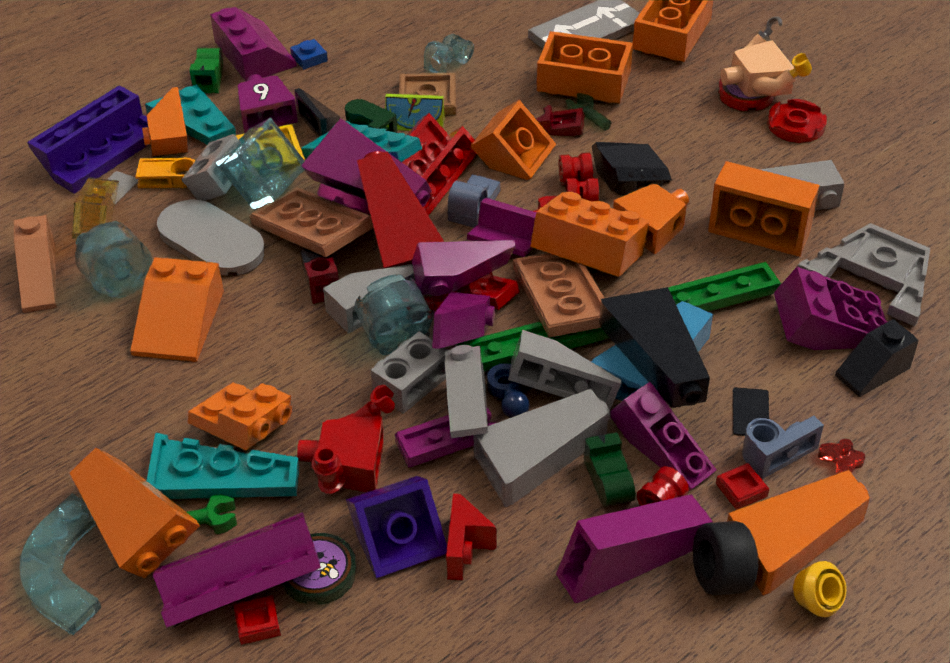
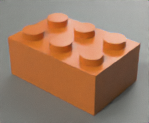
M649 0L634 21L633 49L642 51L645 54H654L673 61L685 62L711 20L713 0Z
M550 31L537 62V91L551 95L559 94L578 99L586 98L620 104L631 72L633 43Z
M726 161L714 184L708 232L800 257L810 235L820 185Z
M562 192L536 211L530 247L620 277L643 255L650 220L640 218V215L633 211H619L610 208V205L605 202H591L582 199L579 194L574 192Z

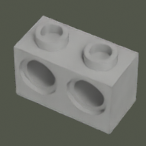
M234 134L208 143L181 179L197 200L207 201L226 194L251 159L250 154L242 144H239L238 147L235 146L240 141Z
M421 332L402 342L394 352L385 359L378 361L374 368L371 369L373 390L379 385H386L394 393L391 400L395 403V409L403 414L446 379L445 351L448 349L445 347L441 349L432 348L433 340Z

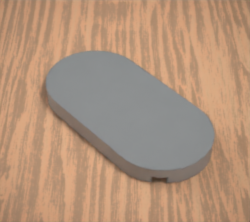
M196 199L179 201L165 208L157 219L160 238L164 243L193 261L219 263L221 275L228 276V272H236L237 275L245 274L256 268L263 260L264 241L261 234L209 202Z

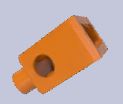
M651 184L614 200L613 209L633 211L638 213L640 218L650 220L644 247L653 254H656L683 229L689 197L682 189H677L670 193L657 184Z

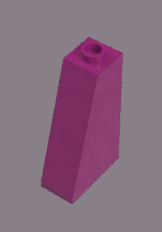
M340 118L301 167L314 181L366 199L357 160L364 158L370 152L386 151ZM390 154L422 207H424L432 192L427 181Z
M692 494L578 520L556 575L575 603L582 602L693 552L694 537L698 528L705 523H713V521Z

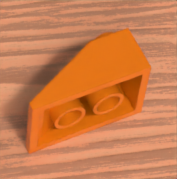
M154 257L144 281L130 350L132 356L198 361L224 293L219 263Z

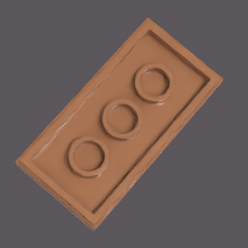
M298 187L249 215L252 225L324 257L331 255L374 228L371 216Z
M550 253L513 259L514 271L549 338L601 328L599 324L600 303L604 296L585 265Z

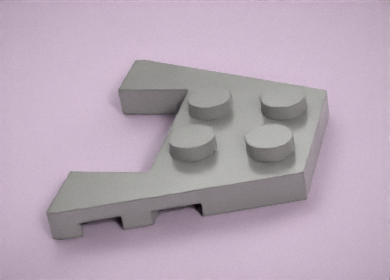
M870 223L841 239V243L832 249L826 247L819 251L818 256L811 261L808 259L801 261L798 267L808 271H816L828 278L831 277L838 267H841L856 276L864 277L882 285L886 289L894 290L898 294L890 303L887 314L912 326H916L921 311L920 307L930 248Z

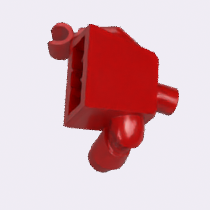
M386 385L377 386L370 395L371 401L356 412L339 419L323 422L319 440H299L297 447L298 461L311 462V467L318 478V487L322 492L333 494L339 492L341 488L367 493L377 489L385 440L383 417L380 416V411L388 414L395 408V403L391 400L394 393Z

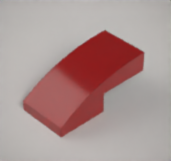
M492 272L458 289V291L465 294L490 296V306H495V309L498 310L520 292L517 281L493 276Z

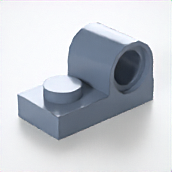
M473 174L467 183L455 181L448 196V221L473 228L477 226L480 202L485 198L496 199L500 192V181Z
M812 416L801 423H793L784 431L773 420L767 418L754 419L748 423L746 428L742 456L760 478L764 479L818 449L824 424L815 416Z

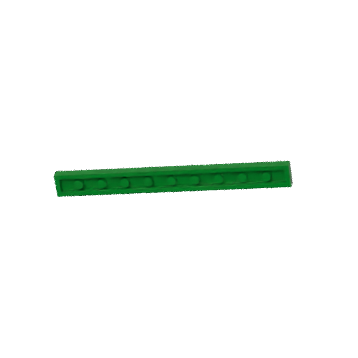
M766 262L671 286L668 289L676 305L684 301L709 312L772 295L781 285V282ZM539 321L456 344V346H480L483 370L487 372L498 364H511L512 356L522 330L543 337H549ZM601 328L550 337V339L556 340L567 348L572 349L609 339V337Z

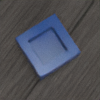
M315 39L306 40L290 47L291 56L303 70L328 61L327 52Z

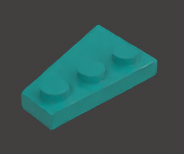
M197 84L185 87L179 91L187 135L206 145L232 134L236 136L235 126ZM162 98L146 103L145 107L147 113H149Z

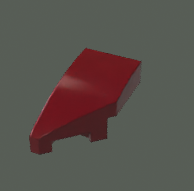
M547 105L543 108L544 114L535 118L549 135H583L585 121L583 108L553 112L552 106Z

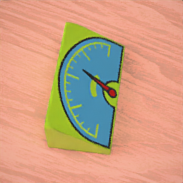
M386 94L385 109L397 115V130L411 131L427 113H430L443 128L445 120L444 96Z

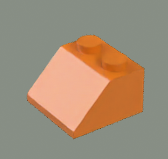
M517 100L496 113L470 146L488 168L529 180L556 146V143L524 104Z

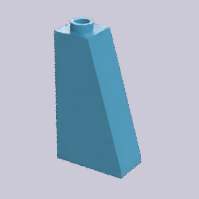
M682 301L676 306L699 352L710 338L713 314ZM616 345L592 360V363L621 379V385L615 399L623 401L648 383Z

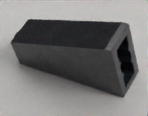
M668 287L601 299L599 318L601 329L644 378L652 383L671 408L686 405L692 406L697 403L706 402L710 376Z

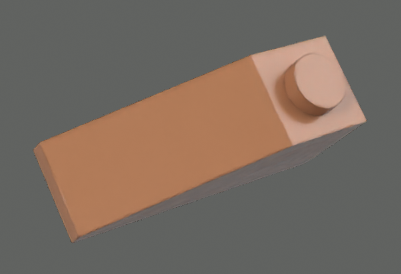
M47 215L14 220V247L22 311L27 313L57 308L55 242Z

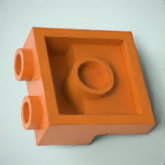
M232 382L189 410L188 424L237 447L248 450L257 442L265 439L275 429L288 422L292 414L291 396L277 390L274 386L264 383L253 390H249L244 385Z

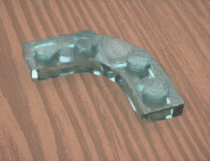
M73 493L36 526L25 543L20 559L21 582L32 605L43 616L72 636L102 608L98 598L72 582L63 572L66 555L96 525L84 500Z

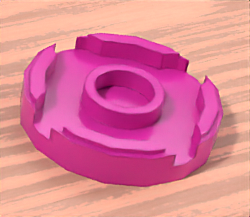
M320 183L317 191L318 196L370 214L366 199Z

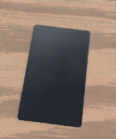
M733 388V433L745 435L748 423L757 418L769 419L768 390Z

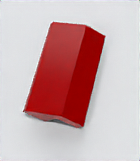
M427 113L407 134L418 137L422 149L402 161V163L427 181L432 192L427 204L423 208L429 216L477 153L470 146L475 139L463 126L447 134L434 117Z

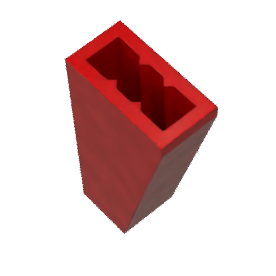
M388 151L370 152L364 158L357 160L384 268L412 264L417 244L420 242H444Z

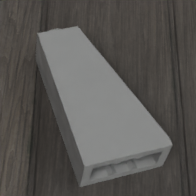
M588 389L488 426L487 434L473 435L474 456L504 506L513 505L582 455L585 451V438L607 434V423L610 420L608 406L603 400L599 401L592 389Z

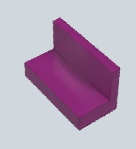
M485 198L480 202L478 225L467 233V240H514L515 247L512 253L525 257L533 249L530 245L536 212Z

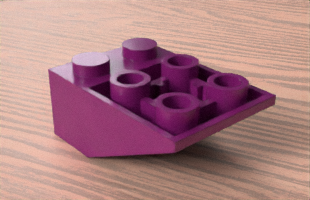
M796 267L774 292L787 341L812 350L856 348L867 333L887 323L881 307V301L876 294L852 287L844 281L830 279L816 271H808Z

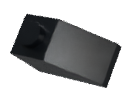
M892 319L867 333L837 369L835 376L858 397H861L910 369L919 339L896 320Z

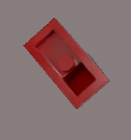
M453 493L446 554L447 580H463L464 565H472L473 549L494 550L497 548V529L464 496Z

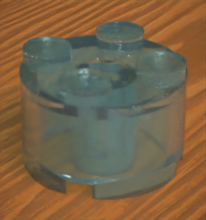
M113 221L97 225L88 232L80 234L76 239V266L97 292L109 295L111 298H122L133 294L144 284L142 280L153 262L152 256L148 248L123 223Z
M397 274L380 278L366 287L368 293L362 300L360 295L356 299L354 309L371 345L378 349L380 354H391L402 342L409 340L418 332L429 337L428 329L431 326L433 315L414 279L405 280L403 275Z

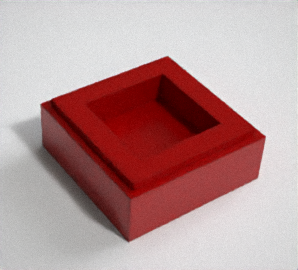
M749 463L722 473L716 478V485L736 510L768 497L769 487Z
M273 595L233 604L241 645L281 636Z

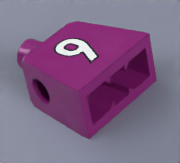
M253 74L247 78L246 82L238 84L244 134L250 133L253 130L260 131L298 122L295 98L278 76L273 75L262 78L259 74Z

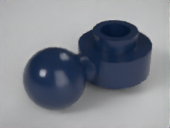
M498 364L492 367L487 374L488 391L493 396L502 399L501 408L507 417L511 418L528 412L530 403L527 396L521 392L522 384L508 380L511 364Z

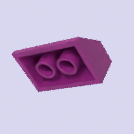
M237 7L223 8L219 12L210 14L215 43L222 49L224 55L245 82L253 74H259L263 78L297 67L295 59L263 21Z

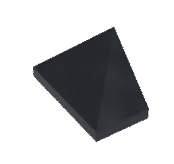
M302 89L294 90L299 116L318 138L329 132L339 121L340 116Z

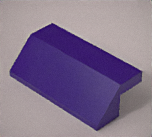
M119 85L27 143L54 182L75 194L148 146L144 145L142 128L148 127L147 117L142 113L139 96Z

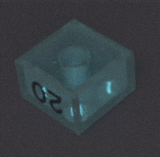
M270 117L250 128L215 163L251 208L256 210L275 201L304 171L301 165L305 160Z

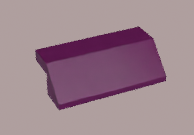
M302 512L162 565L154 571L153 577L164 604L161 615L167 628L320 569L321 565Z

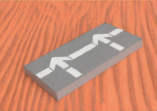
M597 0L528 29V38L542 49L550 31L615 40L634 31V21L640 13L622 0Z

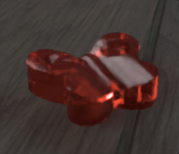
M847 438L840 440L838 444H821L818 451V458L820 460L833 462L836 465V474L850 470L853 474L855 468L859 469L863 466L866 458L863 452L853 449L852 441Z

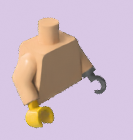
M774 16L768 20L764 32L760 30L744 48L733 53L731 67L723 68L720 76L724 86L737 84L747 97H774L792 94L793 83L796 81L795 77L808 76L812 71V66L805 53L794 56L791 64L774 41L769 38L773 32L771 29L772 24L778 21L779 26L783 24L780 17Z

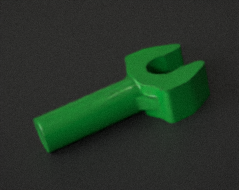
M212 495L207 507L204 509L187 511L190 516L198 521L199 525L207 524L211 526L215 534L225 533L237 525L235 513L218 515L222 512H230L236 509L234 498L226 495Z

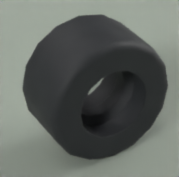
M737 521L705 523L698 528L693 543V564L699 584L706 593L726 595L745 593L752 589L757 578L758 553L751 531L744 523Z

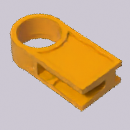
M186 157L140 158L135 176L136 179H139L138 188H188L181 180L185 174L180 175L177 173L188 171L195 160Z

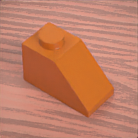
M172 87L147 114L148 127L142 128L144 145L151 146L152 156L188 152L187 133L178 87Z

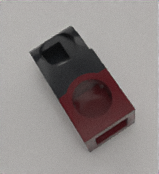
M306 248L300 249L303 270L308 282L312 303L324 302L323 288L339 280L338 270L332 255L324 257Z

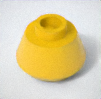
M827 561L816 562L801 570L795 577L793 584L796 601L819 617L834 615L841 608L846 598L847 589L843 575L834 564Z

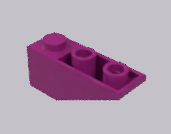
M648 382L610 411L611 419L628 442L660 468L668 466L677 470L686 479L689 491L717 470L651 382Z

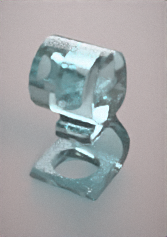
M454 33L446 36L442 42H429L424 50V69L431 73H447V63H451L453 60L462 64L467 63L474 53V43ZM431 58L438 62L440 71H436L432 67Z

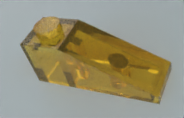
M88 177L74 201L72 239L81 240V243L87 245H97L100 242H105L110 230L119 181Z

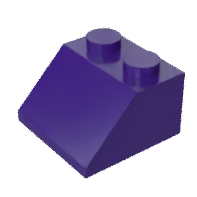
M415 476L346 499L356 535L376 578L447 554V543L426 478Z

